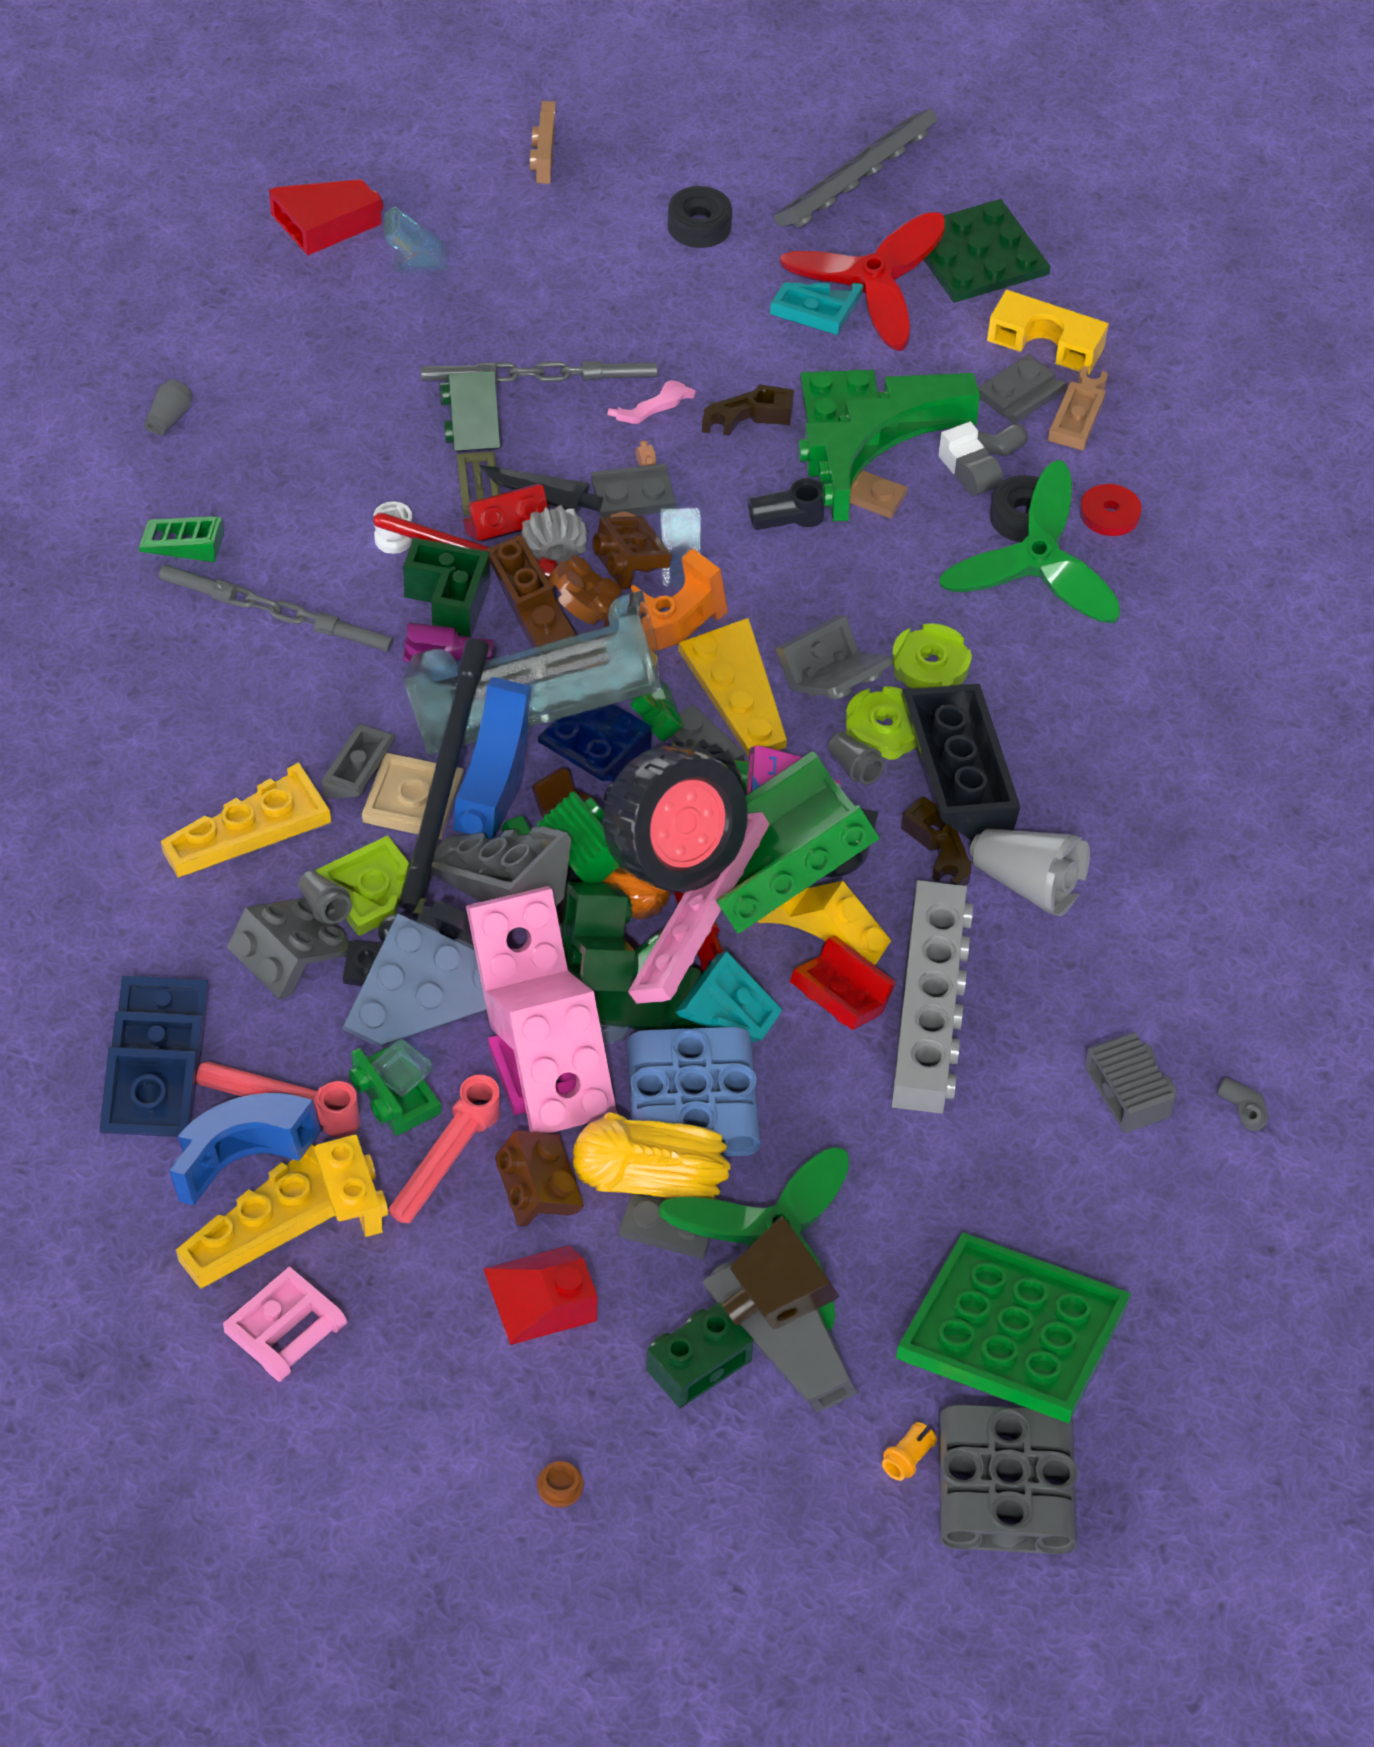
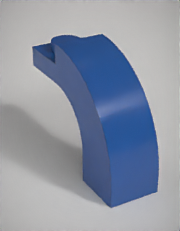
M283 1093L252 1094L221 1103L194 1119L178 1135L183 1153L175 1159L172 1168L169 1170L179 1202L194 1206L219 1172L239 1158L267 1153L300 1161L321 1132L313 1100Z

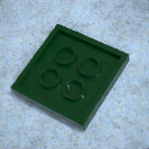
M1002 199L943 215L945 220L944 235L931 253L923 259L953 303L1050 275L1051 268Z

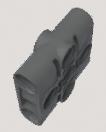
M953 1405L943 1409L940 1413V1478L938 1483L940 1491L941 1543L951 1549L1066 1554L1075 1550L1077 1547L1075 1483L1078 1469L1074 1458L1073 1417L1068 1424L1029 1408ZM999 1435H1008L1015 1440L1006 1441L1001 1439ZM960 1473L966 1475L970 1479L959 1480L953 1477L952 1475ZM1009 1476L1015 1479L1016 1482H1004L999 1477ZM1046 1479H1057L1063 1484L1054 1485L1047 1482ZM1011 1518L1014 1521H1016L1017 1524H1004L999 1519Z

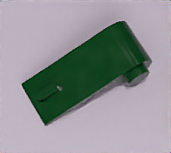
M689 967L678 986L677 992L671 1000L664 1002L636 1004L629 992L594 991L599 1022L601 1025L629 1027L638 1030L706 1028V1026L682 1018L676 1013L703 973L697 968Z

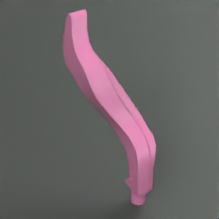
M670 380L664 384L658 396L640 402L632 410L618 407V410L608 408L607 415L616 417L617 421L639 424L654 413L678 406L682 399H693L696 391L686 387L681 382Z

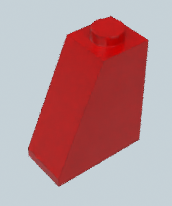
M362 179L280 186L269 189L271 215L307 256L382 224L381 211L383 210V201L376 190L372 191Z

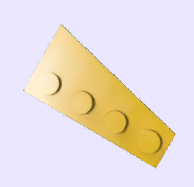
M749 618L679 642V653L748 757L750 748L754 746H762L777 751L786 748L787 738Z
M298 762L287 768L288 775L275 782L270 778L257 785L258 792L245 800L240 801L236 797L224 804L222 813L213 818L203 816L161 840L163 854L177 878L332 823L329 808L300 763Z
M311 1144L300 1161L293 1159L287 1165L281 1162L268 1173L269 1180L253 1192L248 1189L237 1198V1206L225 1216L217 1215L176 1249L178 1261L200 1289L335 1216L313 1144Z

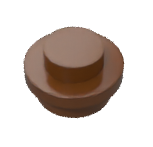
M553 1462L545 1467L538 1476V1494L546 1504L552 1507L564 1508L571 1506L583 1494V1476L576 1467L568 1462Z

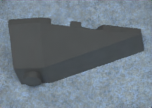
M544 826L533 827L529 835L518 836L515 830H505L500 837L487 839L484 833L449 836L436 848L430 873L480 902L549 886L552 888L556 907L565 896L571 838L567 832Z

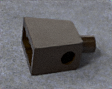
M782 1216L732 1264L730 1270L743 1288L722 1302L721 1305L736 1326L760 1311L771 1328L778 1329L836 1300L840 1296Z

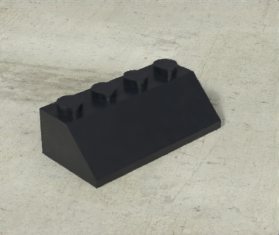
M980 683L903 689L901 696L940 819L971 841H973L977 834H981L987 828L1014 830L1021 806Z

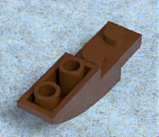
M520 534L485 549L490 552L492 568L524 634L538 658L541 657L551 677H557L587 664L586 651L555 600L549 581L522 535Z

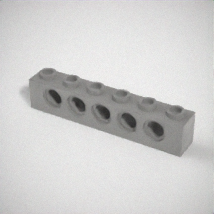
M917 880L892 1108L943 1114L945 1099L954 1100L957 1074L949 1073V1064L957 1065L960 1039L952 1038L953 1029L961 1030L963 1004L955 1003L956 995L964 996L967 970H959V962H967L970 937L962 936L963 928H971L973 904L965 903L967 886Z

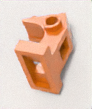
M693 548L681 558L685 582L682 589L672 597L663 595L653 598L634 584L631 586L633 598L628 600V604L634 610L630 611L633 620H636L643 638L648 639L651 637L658 651L685 641L710 617L718 621L728 613L721 569ZM662 608H670L666 612L659 611Z

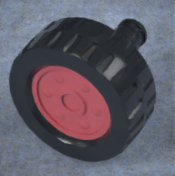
M662 746L648 750L633 759L620 772L615 782H612L607 787L604 793L603 829L610 854L624 872L650 886L678 893L703 888L718 879L720 874L735 860L743 844L748 820L747 801L743 788L735 774L725 764L704 753L679 746Z

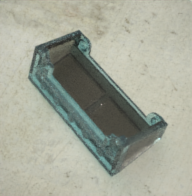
M642 590L621 596L611 604L608 613L611 626L487 660L482 678L476 689L462 746L477 742L484 711L487 684L492 676L531 686L528 727L662 690L654 628ZM433 649L413 655L403 678L428 755L440 751L458 681L459 668L457 662L449 652L442 649Z

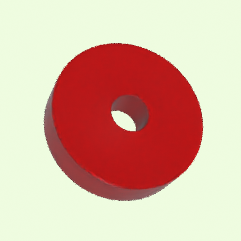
M1100 484L1090 488L1083 495L1080 505V517L1083 523L1092 531L1106 536H1120L1134 530L1140 521L1142 505L1138 496L1130 489L1116 484ZM1107 508H1111V509H1114L1115 511H1108V510H1106V509H1107Z

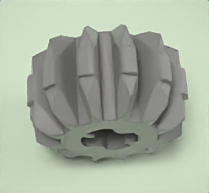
M562 505L551 510L545 507L543 512H532L531 519L522 522V537L533 556L541 560L543 556L556 560V564H559L562 561H568L573 555L577 556V554L586 551V526L582 522V518L576 514L575 509L564 510Z

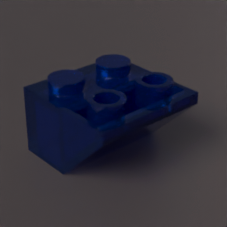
M587 688L538 736V742L599 780L615 782L620 772L633 759L651 750L652 726Z

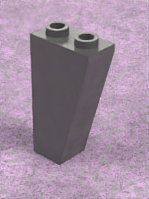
M734 1262L720 1265L713 1270L711 1276L702 1280L705 1288L717 1303L724 1302L743 1288L730 1270ZM819 1309L778 1329H772L760 1311L740 1324L754 1339V1344L816 1412L828 1409L858 1394Z

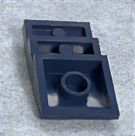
M122 976L118 1011H115L112 1046L108 1048L100 1133L178 1137L183 1129L191 1123L197 1085L196 1075L200 1065L209 994L208 980Z

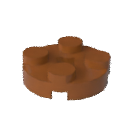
M573 555L568 561L560 562L548 577L552 589L556 585L562 593L557 599L562 606L588 624L594 625L598 620L605 621L603 627L609 626L622 610L619 596L622 594L620 586L610 578L603 579L591 570L589 564L579 556Z

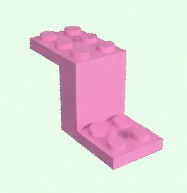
M545 886L466 905L491 1029L514 1050L530 1132L553 1133L594 1122L603 1118L609 1112L617 1114L594 991L567 969L552 888ZM517 927L525 928L527 931L526 943L519 949H510L506 942L508 933ZM567 1072L574 1073L576 1076L574 1089L567 1094L557 1093L555 1084L558 1077Z

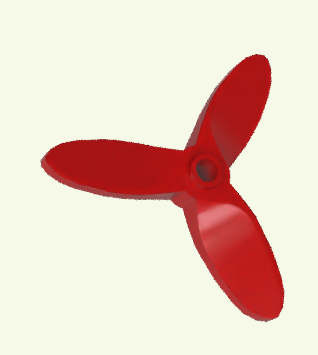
M928 212L913 218L887 236L873 254L846 256L821 251H792L780 256V264L789 272L811 279L842 283L849 286L852 283L862 284L863 292L866 293L868 313L875 330L887 346L897 351H903L910 339V321L904 296L895 279L914 269L936 247L944 235V216L938 212Z

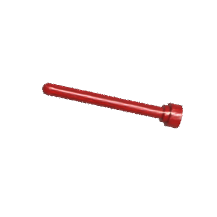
M377 513L373 518V523L376 527L412 539H424L482 551L490 548L386 513ZM543 556L541 560L535 558L548 580L557 561Z

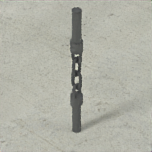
M548 361L540 362L533 368H518L511 362H478L477 365L421 366V380L446 381L445 375L486 371H495V382H513L518 376L535 375L538 380L543 382L565 381L570 375H581L583 381H597L602 378L657 377V363L582 361L581 367H569L565 362ZM542 367H563L560 369V373L563 376H542L545 373ZM497 368H511L508 370V374L511 376L497 377Z
M163 565L160 569L159 579L210 595L213 600L229 605L232 604L241 608L253 606L270 611L274 618L291 624H301L302 622L314 624V632L320 634L335 635L385 652H389L394 642L393 637L340 621L339 617L324 612L319 614L311 613L302 606L279 600L275 602L258 596L253 591L221 579H217V581L168 565ZM238 592L247 595L245 597L246 602L236 600ZM256 601L270 605V607L258 604ZM281 606L296 610V618L279 614ZM308 617L314 619L315 622L307 620L306 618Z

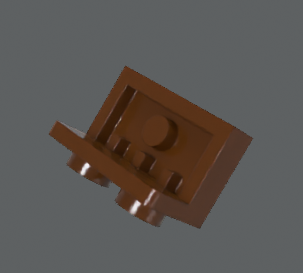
M515 1130L496 1153L495 1160L517 1225L528 1226L538 1213L568 1216L577 1214L584 1207L560 1135Z

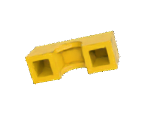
M1006 289L990 316L987 341L1021 352L1025 344L1032 339H1049L1058 345L1055 364L1079 372L1083 366L1089 367L1088 375H1090L1105 348L1109 323Z

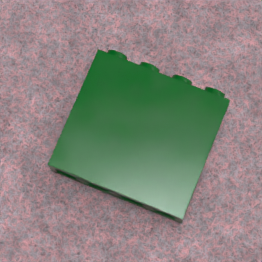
M814 751L745 796L748 809L747 814L762 812L770 825L734 889L717 899L716 902L739 934L880 839L860 806H855L829 775Z

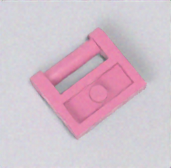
M289 1266L223 1323L226 1335L258 1361L272 1377L281 1382L291 1373L290 1367L331 1331L337 1333L347 1324V1319L335 1304ZM313 1311L319 1317L279 1353L271 1348L310 1312Z

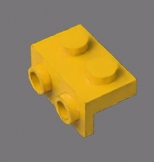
M357 1134L317 1144L314 1147L315 1155L336 1219L338 1221H345L359 1217L365 1237L383 1233L382 1217L388 1216L386 1200L382 1190H375L373 1180H376L374 1165L370 1154L363 1155Z

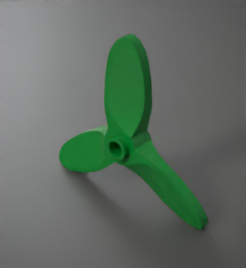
M1062 460L1050 463L1044 469L1037 482L1029 509L1028 536L1023 542L972 556L947 569L939 579L940 587L945 590L971 592L995 587L1029 575L1040 577L1060 600L1074 610L1099 622L1115 623L1119 620L1120 606L1118 599L1109 586L1084 562L1058 548L1069 517L1072 489L1070 471Z
M837 1147L818 1153L805 1163L789 1180L775 1206L756 1208L710 1198L673 1197L664 1200L660 1204L658 1214L666 1222L679 1229L707 1238L749 1246L783 1216L823 1271L818 1258L800 1233L812 1225L833 1202L846 1178L849 1169V1157L844 1149ZM834 1301L818 1308L829 1332L834 1326L836 1316Z

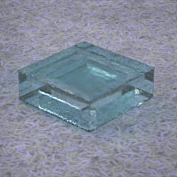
M401 1038L371 1063L383 1082L402 1097L433 1071L432 1061Z

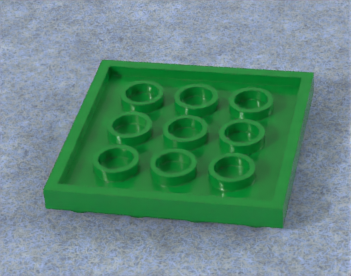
M962 1232L900 1341L896 1359L1069 1424L1128 1307L1131 1293Z

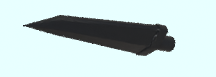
M479 465L495 483L512 490L535 484L542 485L547 504L555 507L562 505L564 510L575 509L576 514L581 507L598 512L602 507L603 497L588 493L590 485L587 482Z

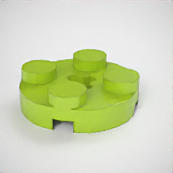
M934 623L923 624L922 630L911 632V628L903 631L895 640L892 652L894 676L912 689L961 685L969 674L972 659L970 648L968 650L964 645V637L959 632L948 626ZM931 655L938 656L936 662H930L924 658H929Z
M883 686L882 692L870 693L869 688L856 694L846 709V734L879 750L882 757L889 760L898 759L902 754L915 749L917 744L901 696L903 689ZM886 718L892 719V725H881L876 720L884 721Z

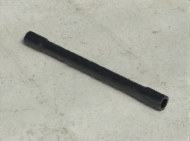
M467 639L464 645L454 697L410 867L405 875L398 906L402 909L414 911L419 900L426 898L431 879L430 870L476 689L482 678L489 651V645L482 640Z

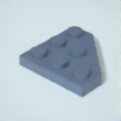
M397 913L342 1030L382 1047L398 1040L453 1023L454 1021L486 1012L475 950Z

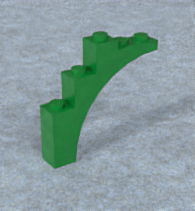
M974 373L885 376V389L883 392L878 393V398L846 400L845 415H839L838 422L805 423V439L798 440L799 461L806 462L809 477L818 476L819 482L823 484L824 506H830L833 522L849 521L852 486L862 470L878 455L900 442L921 434L957 427L970 421L973 425H977L980 393Z

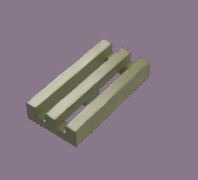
M494 451L456 454L463 516L471 515L465 463L472 462L476 499H484L481 467L479 465L480 462L487 461L488 466L496 467ZM489 477L491 496L500 494L499 485Z

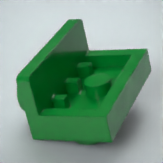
M398 1043L369 1057H366L360 1048L351 1052L352 1069L349 1070V1077L353 1086L359 1093L365 1092L371 1100L370 1106L375 1118L380 1124L387 1123L395 1136L441 1114V1103Z

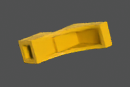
M844 881L812 888L808 887L757 921L758 923H776L792 926L811 933L825 942L829 937L836 936L874 966L892 941Z

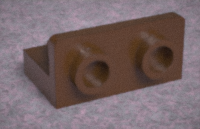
M643 516L600 518L598 533H595L593 536V551L621 589H630L634 570L649 572L658 568L670 567L671 552Z

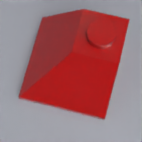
M570 1245L484 1268V1274L510 1345L597 1321L598 1295L584 1258Z

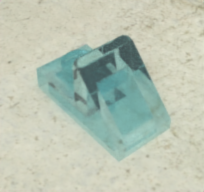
M395 206L384 213L385 239L393 247V271L447 269L446 243Z
M700 508L660 509L661 541L672 554L670 567L661 568L663 587H683L685 575L681 558L692 548L701 554Z

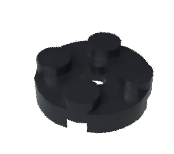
M426 898L419 900L412 915L417 923L474 950L466 912L439 901H435L433 907L430 908L427 906Z

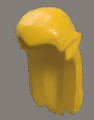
M609 1112L603 1118L590 1122L577 1137L573 1148V1167L577 1177L583 1183L588 1184L590 1187H595L596 1191L624 1192L665 1198L698 1197L714 1199L715 1195L720 1194L717 1184L727 1180L730 1176L728 1172L730 1171V1163L720 1155L727 1149V1145L722 1142V1135L711 1129L693 1125L649 1120L633 1121Z

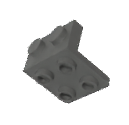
M836 615L775 647L789 688L792 691L807 693L808 696H828L832 700L850 694L852 692L851 687L860 682L866 683L880 678L883 675L882 670L893 664L888 655L858 652L847 617L844 615Z
M298 898L245 907L227 948L278 999H284L294 992L307 964L346 957L349 940L338 927L319 922L314 917L306 900Z

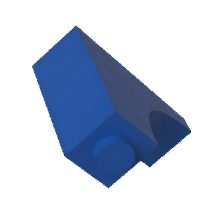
M493 676L487 684L484 711L476 746L462 786L455 798L454 831L466 834L484 833L487 839L494 838L523 782L531 686Z

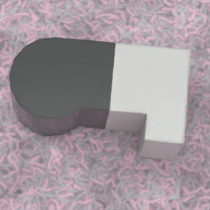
M970 421L941 432L938 457L974 497L988 490L995 489L1003 481V474L998 461L989 455V452L977 439L978 430Z

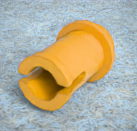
M915 1422L895 1447H888L884 1451L882 1467L891 1478L902 1481L904 1478L912 1477L916 1473V1464L930 1448L936 1445L937 1437L932 1429L929 1430L921 1441H918L920 1434L926 1429L927 1425Z

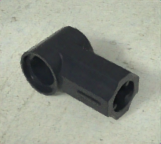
M802 478L795 481L788 491L748 498V510L753 528L760 530L796 523L802 527L818 526L824 520L823 485L816 479Z

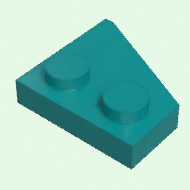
M784 282L771 302L770 314L838 335L861 299L863 285L852 283L851 290H830V283L803 284Z
M725 951L715 956L676 1013L682 1018L709 1028L737 1027L745 1029L750 1033L751 1042L755 1043L764 1038L783 1010L736 960Z

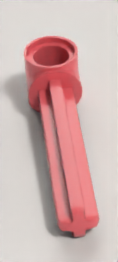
M204 1062L199 1065L196 1082L200 1086L240 1097L261 1093H283L312 1099L319 1124L330 1136L337 1138L347 1137L355 1133L360 1126L356 1091L353 1086L346 1082H330L321 1086L318 1091L212 1062Z
M473 1075L462 1083L460 1098L452 1108L454 1118L389 1208L390 1215L396 1221L407 1224L411 1223L476 1131L483 1132L487 1127L492 1126L498 1121L500 1117L499 1086L493 1078L487 1075ZM478 1100H485L488 1102L484 1105L473 1104V1102Z

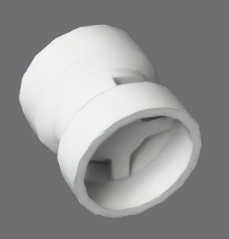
M400 502L383 503L375 509L373 514L375 516L377 513L382 512L412 522L411 510ZM374 525L376 529L374 532L375 544L383 552L391 554L401 553L411 546L412 538L378 528Z

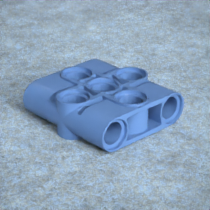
M737 1027L638 1031L628 1037L626 1045L630 1108L633 1121L649 1120L672 1124L681 1123L711 1129L721 1134L722 1142L727 1145V1149L720 1154L723 1157L749 1156L760 1149L761 1140L756 1098L757 1077L753 1067L749 1032Z

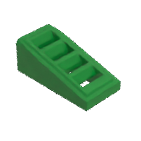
M206 516L148 520L139 545V552L215 563L224 537L223 518ZM156 531L163 532L160 540H153ZM171 533L177 534L175 539H169ZM185 535L190 536V538L184 539Z

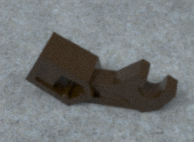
M759 384L753 391L719 402H712L704 409L702 433H710V427L713 424H721L724 426L723 435L730 436L739 421L751 418L754 423L790 425L794 389Z
M922 796L903 813L901 829L929 851L937 850L939 857L933 869L932 878L938 882L944 875H952L954 878L951 879L950 884L968 885L972 861L967 856L958 831L940 819L935 803ZM934 825L935 827L939 828L940 831H934V829L931 826Z

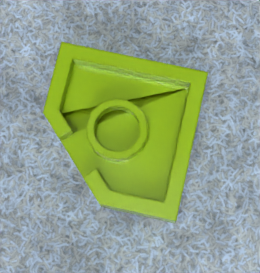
M387 835L316 869V872L344 887L349 892L352 907L345 919L356 934L361 936L379 927L380 922L385 917L397 914L405 875L409 869V862Z

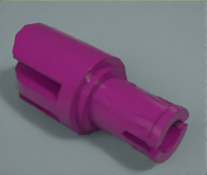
M408 623L403 660L450 667L451 663H455V660L461 661L466 640L477 638L458 636L455 628ZM479 638L478 640H482L489 645V651L487 654L485 664L490 665L493 651V639Z

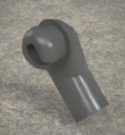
M1013 424L996 435L978 431L977 439L989 453L1008 456L1026 444L1028 433L1023 426Z
M1226 1077L1218 1090L1217 1096L1237 1106L1239 1117L1244 1127L1252 1131L1263 1128L1268 1121V1111L1263 1095Z

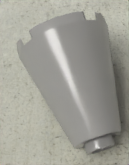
M987 828L981 834H977L974 837L970 846V856L973 857L974 866L1047 913L1063 916L1079 896V894H1070L1077 880H1086L1090 862V846L1088 842L1083 841V838L1077 835Z

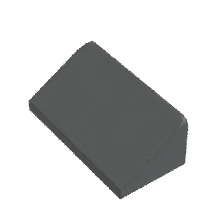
M358 723L322 779L323 796L329 799L359 797L395 741V735Z

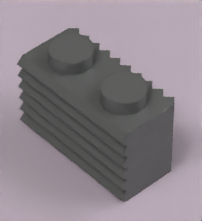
M1132 1032L1088 1048L1084 1068L1124 1133L1171 1116L1174 1100L1176 1099L1175 1086L1168 1076L1162 1077V1073L1158 1071L1152 1048L1147 1043L1142 1044L1141 1039L1137 1036V1032Z

